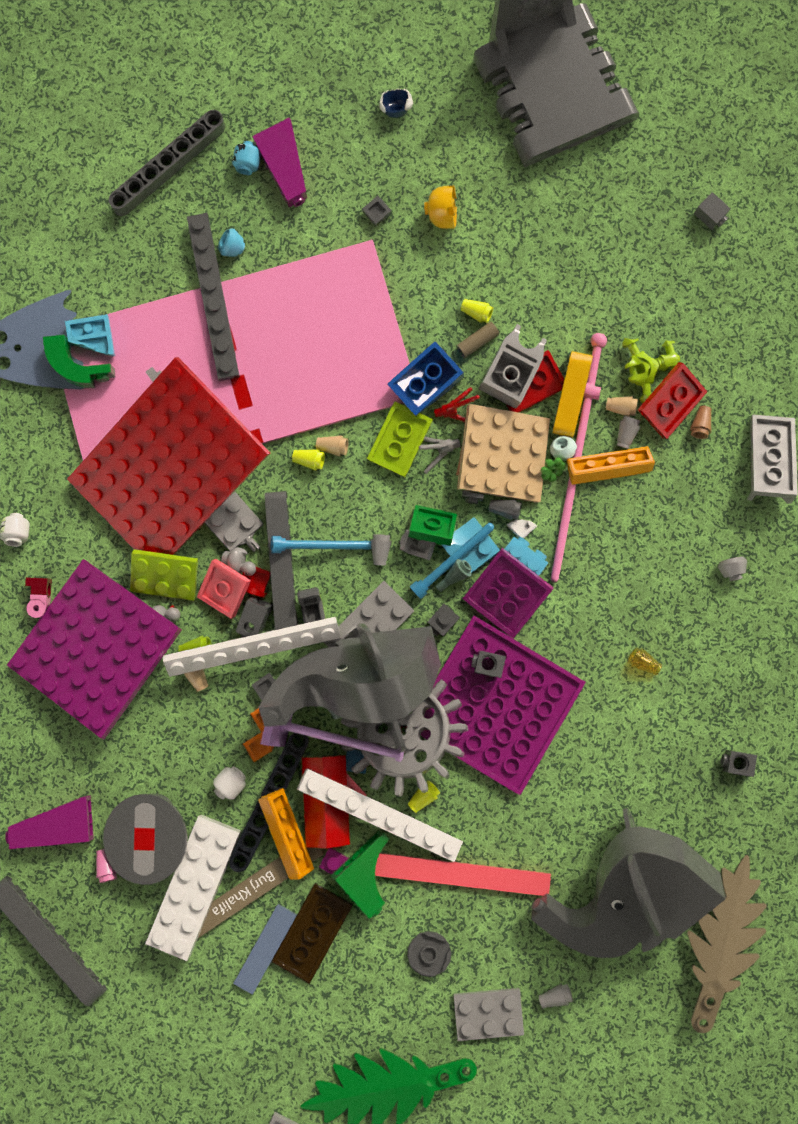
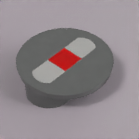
M159 793L134 795L120 802L110 813L103 834L105 854L112 868L127 881L142 885L154 884L169 877L181 864L188 842L187 828L183 817L166 796Z

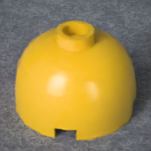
M454 185L441 186L434 189L429 195L428 202L424 203L425 215H429L430 221L436 227L443 229H454L456 227L457 206L455 207L456 190Z

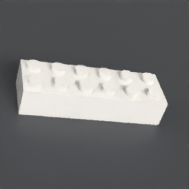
M204 815L198 816L187 842L185 856L174 873L145 944L185 961L191 957L229 864L230 857L242 832L241 830Z

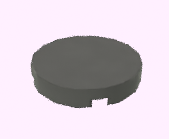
M425 931L419 933L411 940L408 946L407 957L409 964L415 972L422 976L433 977L447 969L451 961V949L444 936L434 931Z

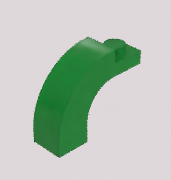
M65 335L43 337L47 360L53 369L69 383L83 388H95V379L98 382L109 381V378H115V369L111 364L82 366L73 362L70 343Z

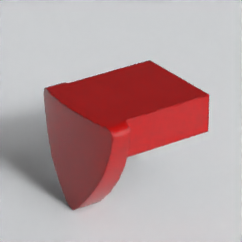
M256 567L255 573L252 576H247L251 581L246 592L265 598L267 594L265 590L270 580L271 572Z

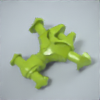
M624 338L622 347H628L632 354L624 368L625 370L629 369L631 375L628 378L629 382L642 386L643 395L639 398L641 403H644L651 395L650 385L654 384L656 373L660 370L665 371L670 367L672 370L680 362V356L677 355V352L675 353L673 347L675 341L666 340L662 347L665 348L667 355H659L658 358L654 359L644 351H639L635 343L639 340L638 338Z

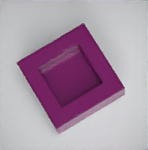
M329 848L319 868L333 874L349 857L333 848Z

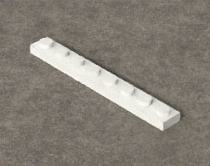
M336 617L164 655L163 663L169 677L339 639L341 636Z
M309 769L305 770L297 787V790L452 862H455L463 841Z

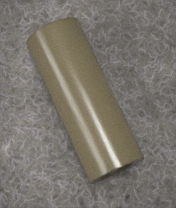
M490 321L457 344L456 348L459 353L462 352V357L465 359L497 337L499 331Z

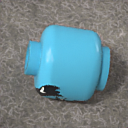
M244 141L242 144L236 145L232 164L236 171L244 175H251L252 172H256L261 159L260 150L251 141Z

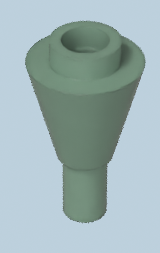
M457 559L445 578L436 585L437 589L442 592L449 585L472 575L470 564L465 560Z

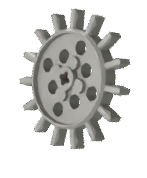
M441 679L433 688L432 693L410 715L397 720L400 730L403 727L406 729V734L402 735L406 748L402 761L398 762L392 757L376 756L372 752L361 750L364 758L357 762L351 770L358 774L371 764L377 769V773L372 779L370 787L378 790L386 775L394 777V792L399 797H402L404 792V779L416 777L417 785L421 792H428V786L424 779L425 773L435 768L440 776L445 779L450 777L447 769L439 763L445 752L455 757H463L464 752L458 747L449 745L451 733L467 732L468 726L462 723L450 724L447 715L462 706L459 699L453 700L442 706L437 698L445 690L447 684ZM433 708L435 710L434 716L426 719L424 717L425 711ZM342 718L341 723L349 728H357L358 740L397 749L389 729L383 734L378 732L379 726L383 723H364ZM430 730V738L425 741L421 740V732ZM341 745L344 751H352L357 749ZM425 751L427 753L426 760L421 763L417 762V754Z

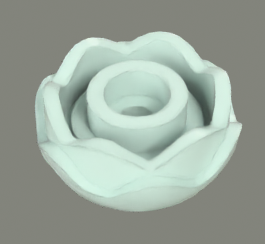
M561 436L552 442L550 453L555 459L559 457L562 461H566L575 455L577 445L572 438Z

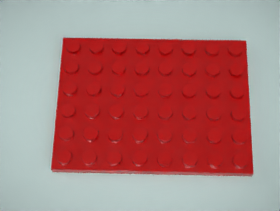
M175 357L67 480L133 549L175 555L271 453L179 357Z

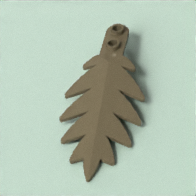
M745 855L740 861L734 874L724 867L721 869L726 899L713 909V913L718 920L710 914H706L698 921L711 945L692 931H687L694 954L704 969L703 971L695 965L692 966L695 976L702 984L691 1017V1025L699 1033H707L713 1028L724 993L730 992L741 985L739 980L731 979L746 971L760 957L758 953L737 954L754 944L766 933L765 928H743L754 921L767 907L765 903H746L761 884L759 879H749L750 860L748 855ZM709 998L714 999L711 1004H707V1000ZM702 1019H706V1023L704 1025H699V1022Z

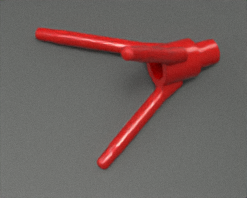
M469 387L453 401L442 405V408L434 409L435 417L444 416V418L450 417L465 422L466 418L458 415L456 408L479 399L480 396L476 395L459 402L473 390Z

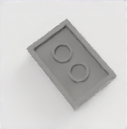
M520 988L453 994L458 1041L524 1035Z

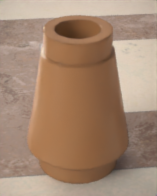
M699 406L690 427L693 437L706 439L711 434L712 409L710 407Z

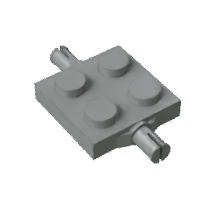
M235 492L214 512L205 524L229 551L246 543L254 553L260 546L252 537L263 526V523Z

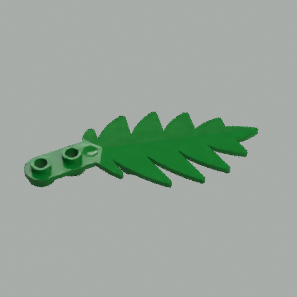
M380 1048L379 1052L390 1071L389 1073L375 1061L359 1053H354V1057L365 1078L345 1066L334 1063L333 1068L343 1087L332 1082L317 1080L315 1084L320 1094L301 1104V1108L313 1111L324 1110L325 1123L334 1120L348 1108L347 1124H359L372 1106L371 1124H383L397 1102L396 1124H402L414 1111L422 1096L423 1107L427 1108L433 1099L435 1091L470 1082L477 1074V1067L469 1058H462L428 1067L420 1058L413 1055L412 1060L416 1067L414 1068L398 1055ZM464 1067L470 1068L468 1074L462 1073ZM447 1073L448 1078L446 1080H441V1074Z

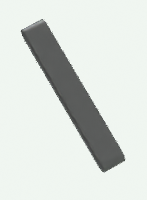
M218 110L206 112L109 196V204L115 214L119 216L129 214L218 138L225 130V123L221 112ZM213 121H219L217 125H210ZM198 134L204 135L200 139L195 138ZM182 148H188L185 152H179ZM166 161H172L169 166L163 165ZM151 174L156 175L154 179H148ZM140 188L139 192L132 193L133 189ZM125 201L122 206H116L118 202Z
M287 491L265 493L275 630L298 625L297 611L295 609L296 595L293 585L292 549H286L281 553H271L272 536H281V538L291 540L288 523L289 509L286 499L288 498Z
M5 876L0 881V909L84 1005L91 1006L107 991L106 985H102L98 981L99 977L90 967L87 968L84 965L85 961L76 951L73 952L69 948L70 944L61 934L58 935L55 932L56 928L47 918L44 919L41 916V911L32 901L29 902L27 900V895L18 885L15 886L11 881L13 879Z

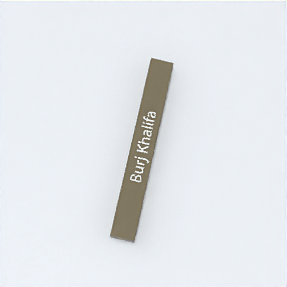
M306 847L312 862L324 854L321 848ZM278 857L212 902L198 938L286 880L288 875L281 857Z

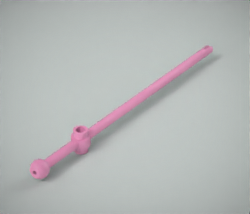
M595 333L590 339L593 347V358L583 396V405L575 442L577 449L573 458L582 457L592 399L599 400L601 387H595L601 349L607 344L606 336L601 333ZM570 477L552 566V582H557L559 579L576 484H571Z

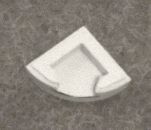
M514 520L507 524L509 529L518 538H525L537 527L536 524L527 520Z

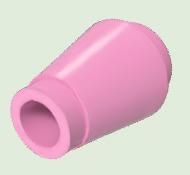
M105 850L96 851V878H99V883L117 879V872L110 865Z

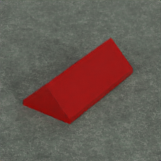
M346 755L302 758V776L305 770L309 769L347 787ZM303 793L306 847L327 849L350 845L349 813Z

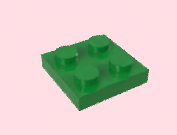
M415 505L408 537L451 546L457 514Z

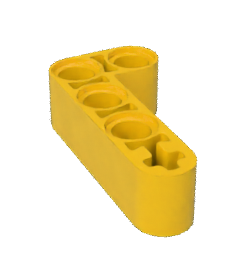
M571 351L552 431L553 434L571 438L574 437L593 358L592 355Z

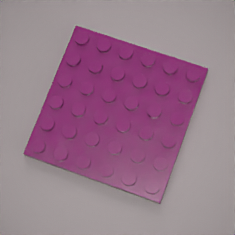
M83 559L8 662L7 666L99 738L105 739L182 629Z
M473 616L438 674L434 687L441 679L447 684L445 690L437 698L442 706L457 699L462 703L459 709L447 714L450 724L462 723L468 726L467 732L450 734L449 745L458 747L464 752L463 757L457 758L518 795H521L586 682L488 623ZM478 651L506 656L501 678L475 673V668L471 667L473 655H478ZM484 658L482 660V667L485 670L493 668L492 659ZM433 708L427 709L424 717L426 719L432 718L435 710ZM424 730L420 736L428 740L431 732L430 730Z

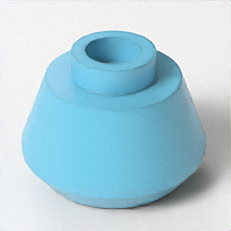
M233 228L227 229L223 233L218 244V250L222 256L236 257L238 254H242L245 248L243 238Z

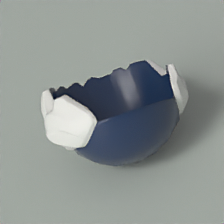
M398 88L382 93L379 102L381 111L391 118L403 117L413 105L410 92L407 89Z

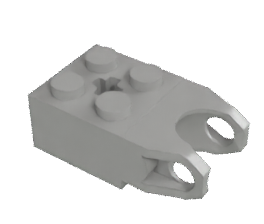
M518 324L501 343L478 388L515 409L522 402L544 355V346L547 341L542 338L536 347L532 349L524 348L519 342L521 326Z

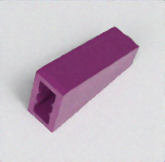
M289 117L252 137L256 147L260 150L261 158L290 208L292 206H301L305 199H307V193L293 126Z
M91 795L81 797L8 826L5 839L6 843L9 844V849L80 843L93 840Z

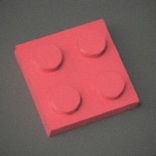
M214 559L210 563L197 598L232 619L238 612L251 580L221 561Z

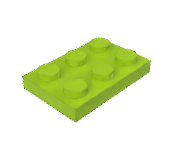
M394 401L367 460L406 478L433 419L421 413L415 416L408 407Z
M134 549L131 554L130 592L194 601L197 587L198 558Z

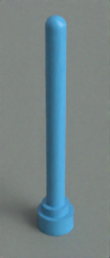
M492 523L486 524L423 581H415L410 585L413 592L422 599L427 594L428 587L451 568L457 559H461L492 532L494 525Z
M281 536L271 537V553H281L286 549H372L371 541L286 540L281 538Z

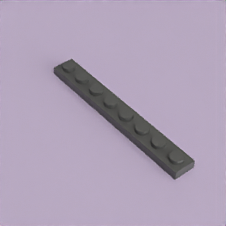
M208 213L188 216L187 222L218 380L240 377L209 216Z

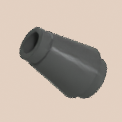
M491 499L489 512H493L511 521L513 519L518 520L522 503L517 502V500Z

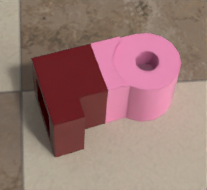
M26 577L25 586L31 587L27 612L31 617L41 618L50 605L52 579Z

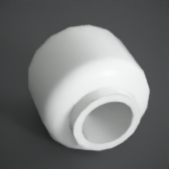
M11 513L10 516L4 517L1 520L0 538L8 546H21L29 537V521L18 513Z
M234 766L232 768L225 767L213 780L214 787L216 788L214 790L215 794L223 800L225 798L235 799L246 786L245 775Z

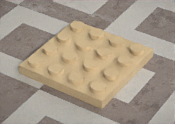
M474 404L467 405L457 490L529 502H541L543 479L540 470L545 466L550 418Z

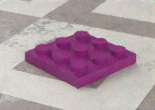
M501 548L462 599L514 639L554 587L504 548Z

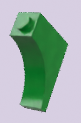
M379 830L330 876L362 914L369 919L377 916L385 904L377 889L375 869L379 854L390 839L384 832Z

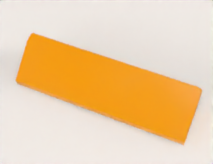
M648 446L567 459L572 485L650 472L655 464Z
M281 788L259 798L258 801L288 878L290 880H299L314 870V866L285 791Z

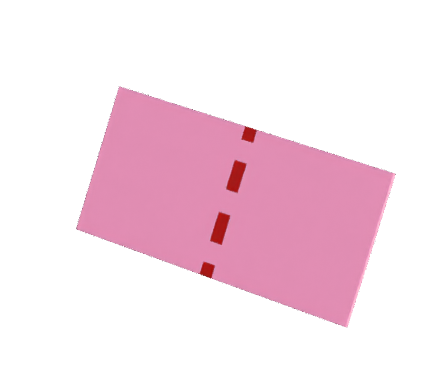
M373 240L222 282L240 377L218 380L201 288L109 313L115 356H108L75 345L71 348V355L82 361V366L111 364L115 369V378H109V381L98 382L95 379V388L64 389L83 460L152 384V380L146 374V371L151 367L156 372L163 371L175 357H179L262 444L391 408L394 401L404 404L387 383L410 363Z

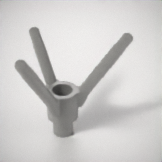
M425 437V442L434 444L421 445L419 449H438L439 455L429 464L424 473L427 474L448 452L460 447L459 439L442 440Z

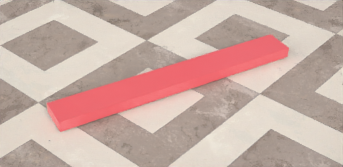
M385 853L379 854L375 869V876L540 896H544L546 893L549 894L551 874L544 872Z

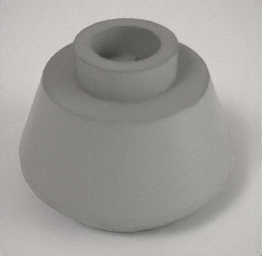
M742 556L721 561L718 564V569L724 578H729L730 581L743 579L742 574L746 573L747 559Z

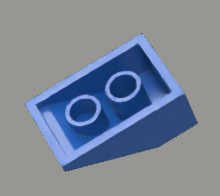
M435 341L388 382L387 385L410 411L417 416L464 378V372Z

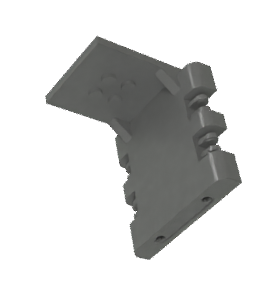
M495 0L489 43L482 45L474 52L473 60L484 83L491 81L494 86L505 82L508 84L497 91L499 98L496 101V108L501 119L509 118L510 122H516L523 118L525 122L514 128L517 135L513 140V145L524 168L638 119L639 112L628 89H621L619 83L610 86L605 84L616 77L614 73L616 64L610 52L604 51L601 46L591 50L588 48L598 41L597 34L599 29L586 3L573 7L572 0Z

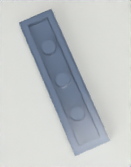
M277 904L233 984L253 995L297 916L296 913Z

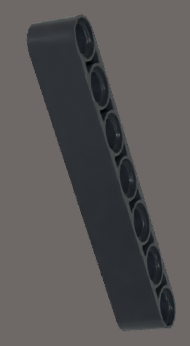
M291 734L260 798L281 788L286 792L309 745V736L302 735L305 738V744L302 747H298L294 744L293 740L296 735L302 734ZM286 755L294 756V766L289 767L285 765L284 757ZM276 775L284 776L286 781L284 786H277L275 784L274 778ZM259 801L230 857L229 865L235 872H243L247 869L268 829L267 821L264 826H258L254 820L256 815L264 816ZM252 835L256 839L255 845L248 846L245 843V836ZM237 855H241L246 859L244 866L236 864L235 857Z

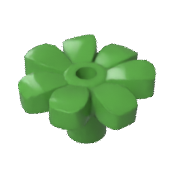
M559 457L554 461L549 458L545 459V466L540 470L542 479H549L550 482L556 481V475L560 477L563 474V470L566 469V463Z

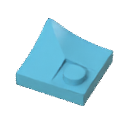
M473 517L454 531L451 546H442L451 556L480 531L482 526ZM487 535L460 560L467 561L472 568L471 573H473L496 556L500 549Z

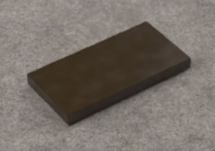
M315 882L271 962L310 984L353 904Z

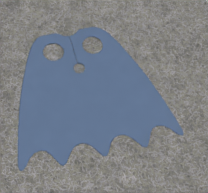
M71 290L44 298L0 320V331H4L7 334L6 342L0 344V357H8L11 362L8 369H0V378L34 386L84 389L69 383L53 369L47 360L43 345V337L65 335L67 337L65 321L72 320L77 315V313L67 310L63 306V302L71 293ZM17 344L21 345L19 352L14 350V346ZM71 355L73 362L83 365L82 361Z

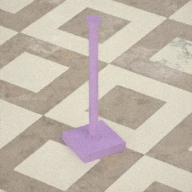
M292 716L286 725L264 727L261 740L263 745L285 747L288 732L290 731L392 757L398 762H401L404 756V752L400 753L398 749L291 723Z

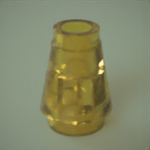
M636 647L628 658V662L632 667L657 675L662 668V664L643 648L639 649Z

